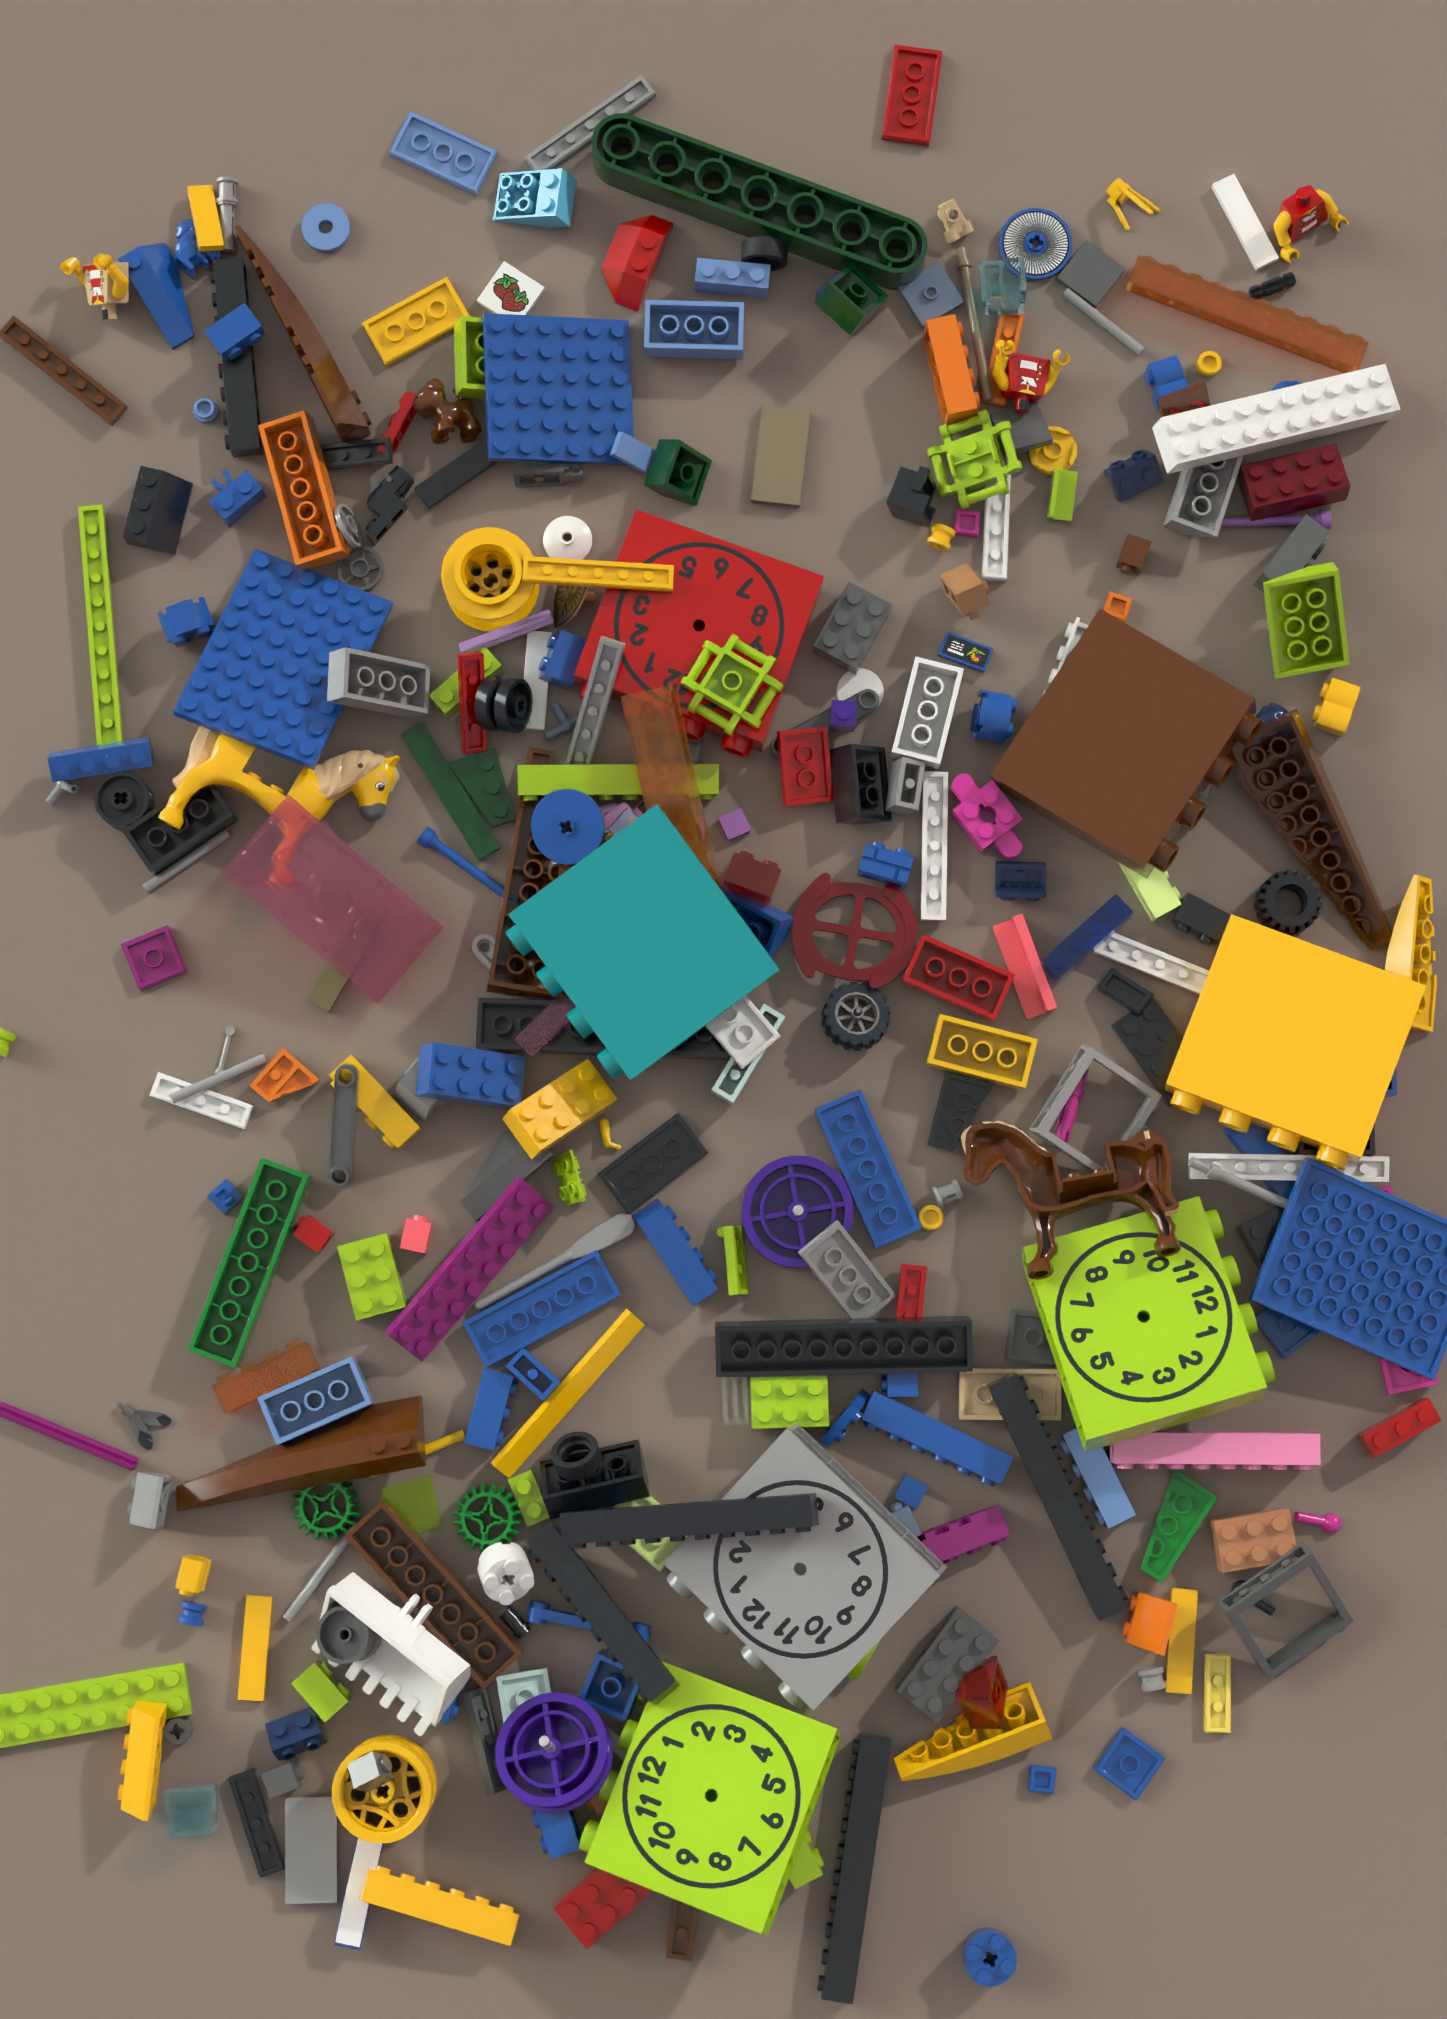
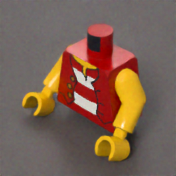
M1307 185L1306 187L1298 188L1295 194L1281 203L1278 217L1273 227L1279 246L1283 247L1280 251V258L1291 263L1290 255L1295 259H1299V251L1290 247V244L1326 221L1328 216H1331L1329 220L1330 225L1340 232L1338 228L1340 221L1348 226V220L1337 213L1338 208L1328 193L1320 189L1314 190L1311 185Z
M999 340L996 343V348L1000 353L996 355L992 375L998 388L1001 389V396L1005 399L1015 400L1014 412L1026 414L1029 412V403L1036 402L1040 398L1045 397L1061 372L1060 366L1069 363L1070 355L1066 353L1064 358L1059 361L1058 358L1061 350H1056L1053 353V360L1055 362L1051 364L1049 359L1013 353L1015 344L1011 340H1008L1007 347L1004 349L1005 341Z

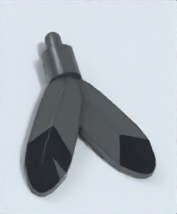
M118 1403L117 1405L122 1410L121 1413L130 1418V1423L137 1440L147 1450H151L153 1447V1438L147 1425L163 1427L172 1422L170 1417L160 1412L136 1411L128 1404L125 1406L122 1403Z

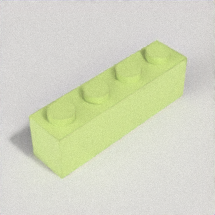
M1118 862L1152 922L1181 905L1180 900L1182 897L1175 886L1171 887L1167 880L1169 878L1167 870L1163 873L1154 868L1146 879Z

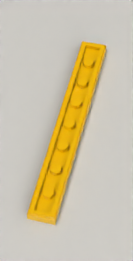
M626 1309L490 1463L506 1477L510 1478L645 1324Z

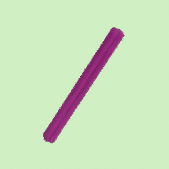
M0 1402V1417L128 1470L132 1471L137 1467L139 1459L133 1455Z

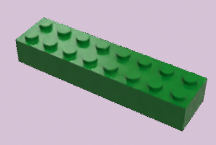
M264 1158L260 1159L191 1338L188 1351L234 1368H240L312 1176Z

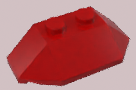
M651 214L619 224L601 267L615 304L636 312L639 311L674 226L673 222Z

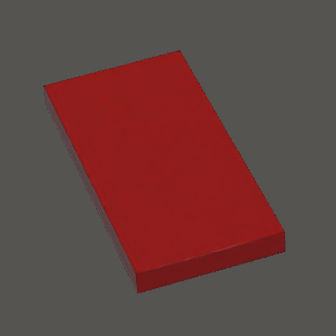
M894 45L881 140L929 146L942 51Z

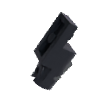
M398 465L390 468L369 486L371 494L368 497L367 506L379 518L377 520L374 518L369 522L365 529V536L374 546L407 510L405 503L400 498L404 499L415 482Z

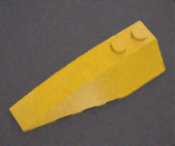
M1420 875L1413 876L1402 901L1388 948L1385 971L1426 985L1410 1030L1433 1032L1437 975H1432V961H1436V952L1431 951L1430 940L1431 936H1435L1434 926L1429 920V914L1433 913L1432 880Z
M1025 1683L982 1700L975 1705L976 1709L966 1715L962 1713L955 1718L956 1722L945 1729L943 1727L933 1732V1737L927 1741L921 1740L896 1756L894 1761L901 1780L909 1781L930 1778L978 1767L1053 1739L1031 1683Z

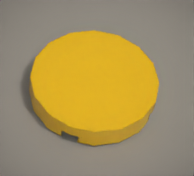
M1048 426L1053 438L1052 445L1028 451L1031 465L1038 472L1047 476H1052L1054 468L1069 470L1077 457V444L1072 435L1067 430L1056 426Z

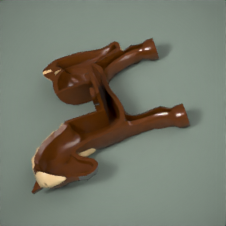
M987 1121L969 1125L962 1133L961 1142L966 1154L963 1173L968 1182L977 1186L985 1183L993 1171L1002 1164L1017 1182L1022 1200L1033 1219L1037 1235V1253L1034 1259L1027 1265L1028 1277L1030 1279H1045L1054 1272L1051 1260L1058 1252V1245L1053 1234V1226L1057 1219L1108 1202L1132 1203L1149 1215L1158 1232L1157 1240L1154 1243L1157 1256L1168 1257L1180 1251V1243L1176 1237V1224L1171 1219V1216L1178 1212L1179 1203L1171 1192L1172 1163L1170 1152L1165 1140L1152 1130L1141 1131L1127 1141L1106 1143L1105 1152L1108 1171L1106 1168H1097L1092 1171V1174L1086 1175L1074 1172L1062 1179V1184L1055 1153H1047V1150L1039 1146L1036 1140L1029 1137L1016 1126L1006 1124L1003 1121ZM1139 1143L1145 1144L1146 1148L1141 1146Z

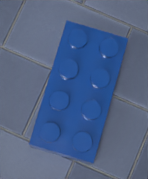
M435 1042L420 1046L416 1096L510 1110L522 1102L525 1057Z

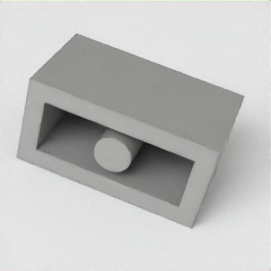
M901 757L892 762L885 811L907 816L918 811L926 762Z

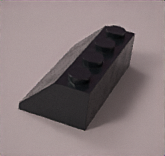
M639 1439L600 1448L602 1455L600 1467L594 1474L581 1480L570 1481L562 1478L556 1472L552 1459L541 1461L542 1496L550 1520L559 1518L560 1513L568 1511L594 1510L650 1497L648 1476ZM590 1451L567 1455L563 1461L567 1463L580 1461Z

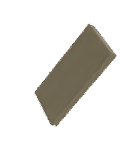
M762 405L751 502L800 508L811 410Z

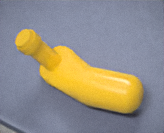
M601 1119L599 1127L603 1145L606 1148L611 1147L620 1150V1144L611 1142L608 1119Z

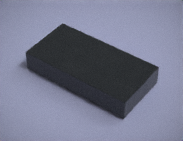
M1113 968L1098 986V991L1139 1017L1154 998L1153 993Z

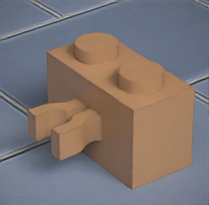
M966 563L940 574L945 594L962 616L968 614L970 620L979 617L978 609L989 604L987 594L990 591L986 581H981L976 570L973 571Z

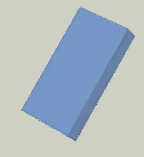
M618 432L610 455L647 475L655 449L624 432Z

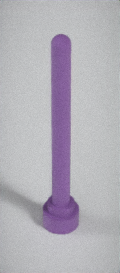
M1319 510L1314 515H1308L1327 530L1331 529V510ZM1305 515L1274 516L1252 522L1250 517H1224L1221 527L1298 525Z

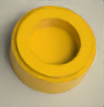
M1213 351L1203 352L1196 362L1198 373L1204 377L1215 376L1222 366L1220 356Z
M935 1205L924 1206L918 1213V1220L925 1230H935L943 1222V1213Z

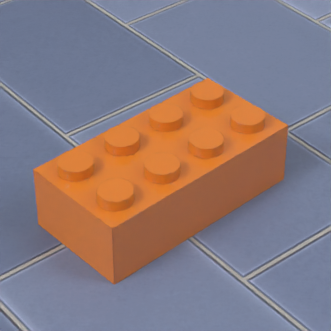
M955 314L926 320L923 340L943 424L948 425L978 414V407L980 406L979 394L974 392L972 383H975L972 368L968 369L966 360H969L967 345H962L961 336H963L961 321L957 322Z

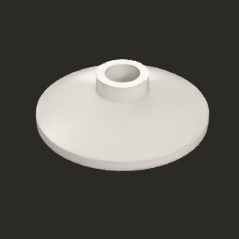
M573 516L559 517L553 520L545 529L543 535L544 549L550 558L583 560L589 554L592 547L591 531L586 523L579 518ZM566 534L572 536V539L568 542L563 540V536Z

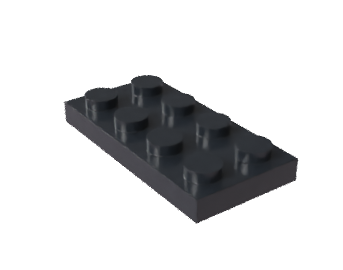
M1153 998L1140 1017L1131 1011L1112 1024L1111 1027L1170 1108L1172 1106L1170 1102L1173 1093L1165 1091V1085L1183 1038L1155 998Z

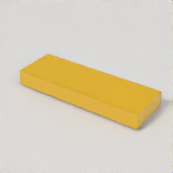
M188 186L187 192L199 252L222 251L224 243L213 186Z

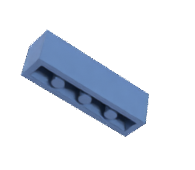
M1076 1427L1060 1434L1062 1441L1059 1442L1065 1456L1070 1455L1074 1463L1070 1467L1075 1477L1082 1479L1085 1485L1082 1491L1088 1502L1093 1501L1097 1509L1093 1513L1099 1525L1104 1524L1109 1529L1135 1516L1136 1514L1103 1447L1084 1452Z

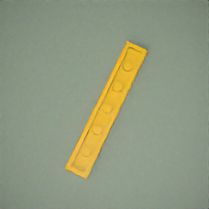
M523 556L522 583L673 591L674 565Z

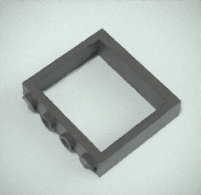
M1303 1543L1297 1545L1217 1601L1256 1665L1269 1680L1279 1676L1289 1666L1302 1660L1309 1652L1322 1646L1328 1639L1342 1632L1348 1625L1354 1622L1315 1556ZM1309 1566L1336 1611L1265 1659L1240 1619L1239 1614Z

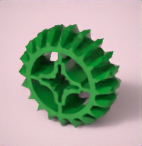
M346 1481L328 1484L334 1486V1488L327 1496H320L312 1492L315 1487L298 1489L302 1493L301 1496L293 1495L292 1499L299 1501V1504L291 1505L292 1510L299 1509V1514L294 1515L293 1520L299 1518L303 1520L297 1527L301 1529L307 1525L306 1536H309L314 1530L315 1540H319L321 1533H324L325 1541L330 1540L331 1532L335 1539L340 1538L339 1529L344 1534L349 1532L345 1524L347 1523L352 1527L355 1526V1521L350 1519V1517L360 1516L359 1512L353 1511V1507H360L361 1502H353L352 1499L358 1497L359 1492L352 1494L349 1492L355 1486L354 1483H350L347 1486L344 1485ZM340 1491L346 1500L345 1513L336 1504ZM307 1498L316 1508L312 1520L306 1511ZM331 1498L330 1502L332 1504L329 1506H332V1509L321 1513V1507L323 1506H320V1501L325 1502ZM326 1515L341 1520L333 1527L318 1525Z
M481 1483V1492H478L476 1487L472 1486L470 1487L472 1496L466 1492L462 1494L463 1498L467 1501L465 1503L460 1500L456 1502V1505L462 1507V1510L453 1511V1515L460 1516V1520L453 1521V1525L461 1524L462 1529L457 1530L456 1535H460L463 1532L466 1534V1537L461 1541L463 1544L471 1539L473 1542L470 1545V1549L473 1550L478 1543L480 1544L479 1551L482 1553L486 1545L491 1546L492 1544L502 1542L503 1539L509 1544L513 1542L508 1534L518 1535L519 1531L512 1527L513 1525L522 1524L521 1520H514V1516L521 1515L522 1511L513 1510V1507L517 1506L519 1502L518 1500L512 1503L509 1502L508 1499L513 1496L512 1492L503 1496L504 1486H501L498 1492H495V1483H491L489 1491H486L485 1483ZM487 1496L482 1511H468L469 1506L474 1500ZM495 1498L504 1504L508 1517L495 1512ZM489 1508L490 1516L500 1520L490 1521V1525L486 1526L485 1520L475 1515L486 1514L485 1511ZM467 1519L477 1521L480 1524V1537L470 1530ZM492 1525H507L505 1531L500 1536L488 1539Z

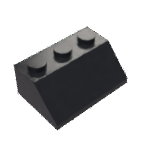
M140 466L122 535L126 543L176 555L193 483L163 470Z
M848 744L830 749L836 823L855 825L892 821L891 812L885 811L888 793L885 748Z

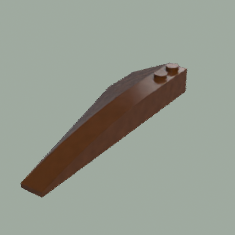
M422 1396L370 1405L283 1444L274 1445L176 1487V1510L178 1512L426 1466Z

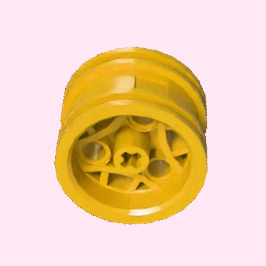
M378 1735L357 1745L340 1764L332 1785V1803L342 1825L352 1835L363 1841L376 1844L391 1843L411 1834L422 1823L435 1799L437 1775L433 1762L427 1752L416 1742L399 1735ZM372 1751L383 1752L382 1754H386L388 1758L397 1757L400 1760L401 1767L397 1770H391L393 1780L370 1792H366L364 1799L354 1797V1787L347 1764ZM418 1776L421 1788L412 1791L409 1777ZM387 1785L389 1787V1790H385L383 1792L381 1790V1787ZM421 1796L418 1804L415 1798ZM398 1802L405 1803L408 1807V1813L405 1815L398 1814L395 1811V1804ZM368 1811L383 1816L380 1823L367 1818Z

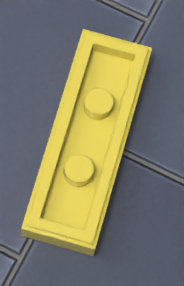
M1204 1653V1732L1231 1733V1654Z

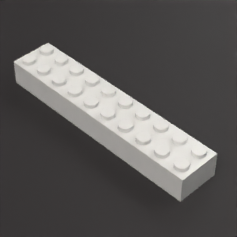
M1386 364L1161 417L1152 429L1166 472L1170 474L1387 421L1401 409Z

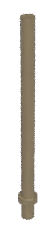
M960 247L956 250L958 256V263L956 265L961 273L983 402L993 401L970 273L972 265L971 261L968 260L966 248Z

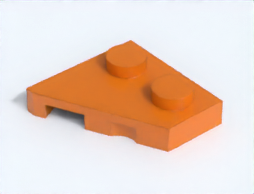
M282 1048L249 1086L267 1102L271 1103L319 1083L320 1079Z

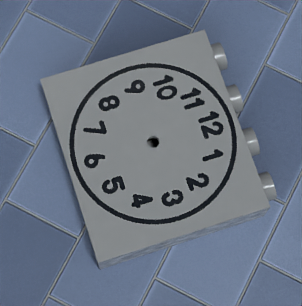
M796 1422L777 1438L721 1500L816 1493L819 1525L811 1527L810 1532L796 1533L795 1528H786V1533L770 1534V1530H760L761 1535L745 1536V1532H735L736 1537L720 1538L718 1533L710 1534V1539L695 1540V1536L690 1535L686 1537L685 1541L674 1550L663 1564L671 1571L666 1579L678 1594L689 1599L694 1593L708 1607L703 1613L704 1618L717 1632L726 1635L731 1630L746 1644L741 1649V1654L751 1666L761 1672L769 1667L783 1680L778 1689L790 1704L799 1709L807 1704L814 1711L934 1583L947 1566Z

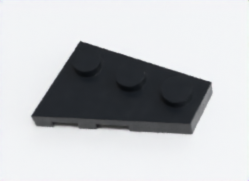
M945 1072L927 1145L952 1151L995 1084Z

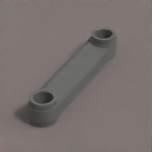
M865 689L843 701H857L856 720L877 708L879 697L874 690ZM871 696L875 703L871 706H866L862 703L861 698ZM830 708L791 729L827 726L828 735L834 733L835 731L829 730ZM776 736L771 740L769 750L773 757L779 759V752L774 749V745L778 743Z
M349 1063L341 1065L336 1070L334 1080L329 1180L337 1187H344L352 1180L354 1167L359 1071L357 1067ZM346 1069L352 1073V1081L343 1079L342 1070ZM338 1169L343 1170L346 1174V1180H339L336 1177L335 1171Z

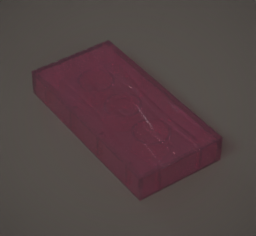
M286 795L221 871V873L377 1004L443 928V926L290 795Z

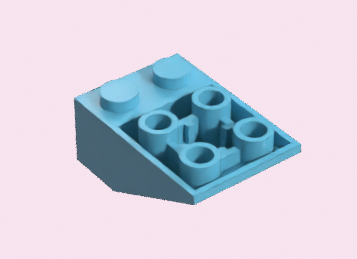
M564 169L500 173L493 220L545 228L570 227L577 180Z

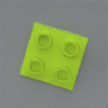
M569 1150L552 1158L553 1173L558 1177L560 1185L559 1196L564 1202L565 1207L585 1202L587 1193L584 1184H581L583 1178L580 1179L579 1177L581 1171H578L580 1167L573 1151Z

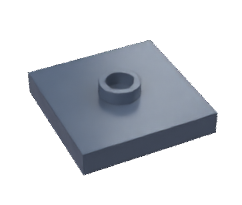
M939 261L923 270L914 281L904 286H898L897 289L922 329L925 328L926 320L943 317L964 305L963 298Z

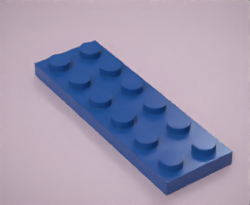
M861 1089L814 1109L875 1249L921 1229L922 1226Z
M598 1250L462 1323L487 1368L515 1353L522 1347L528 1346L619 1297L621 1294Z

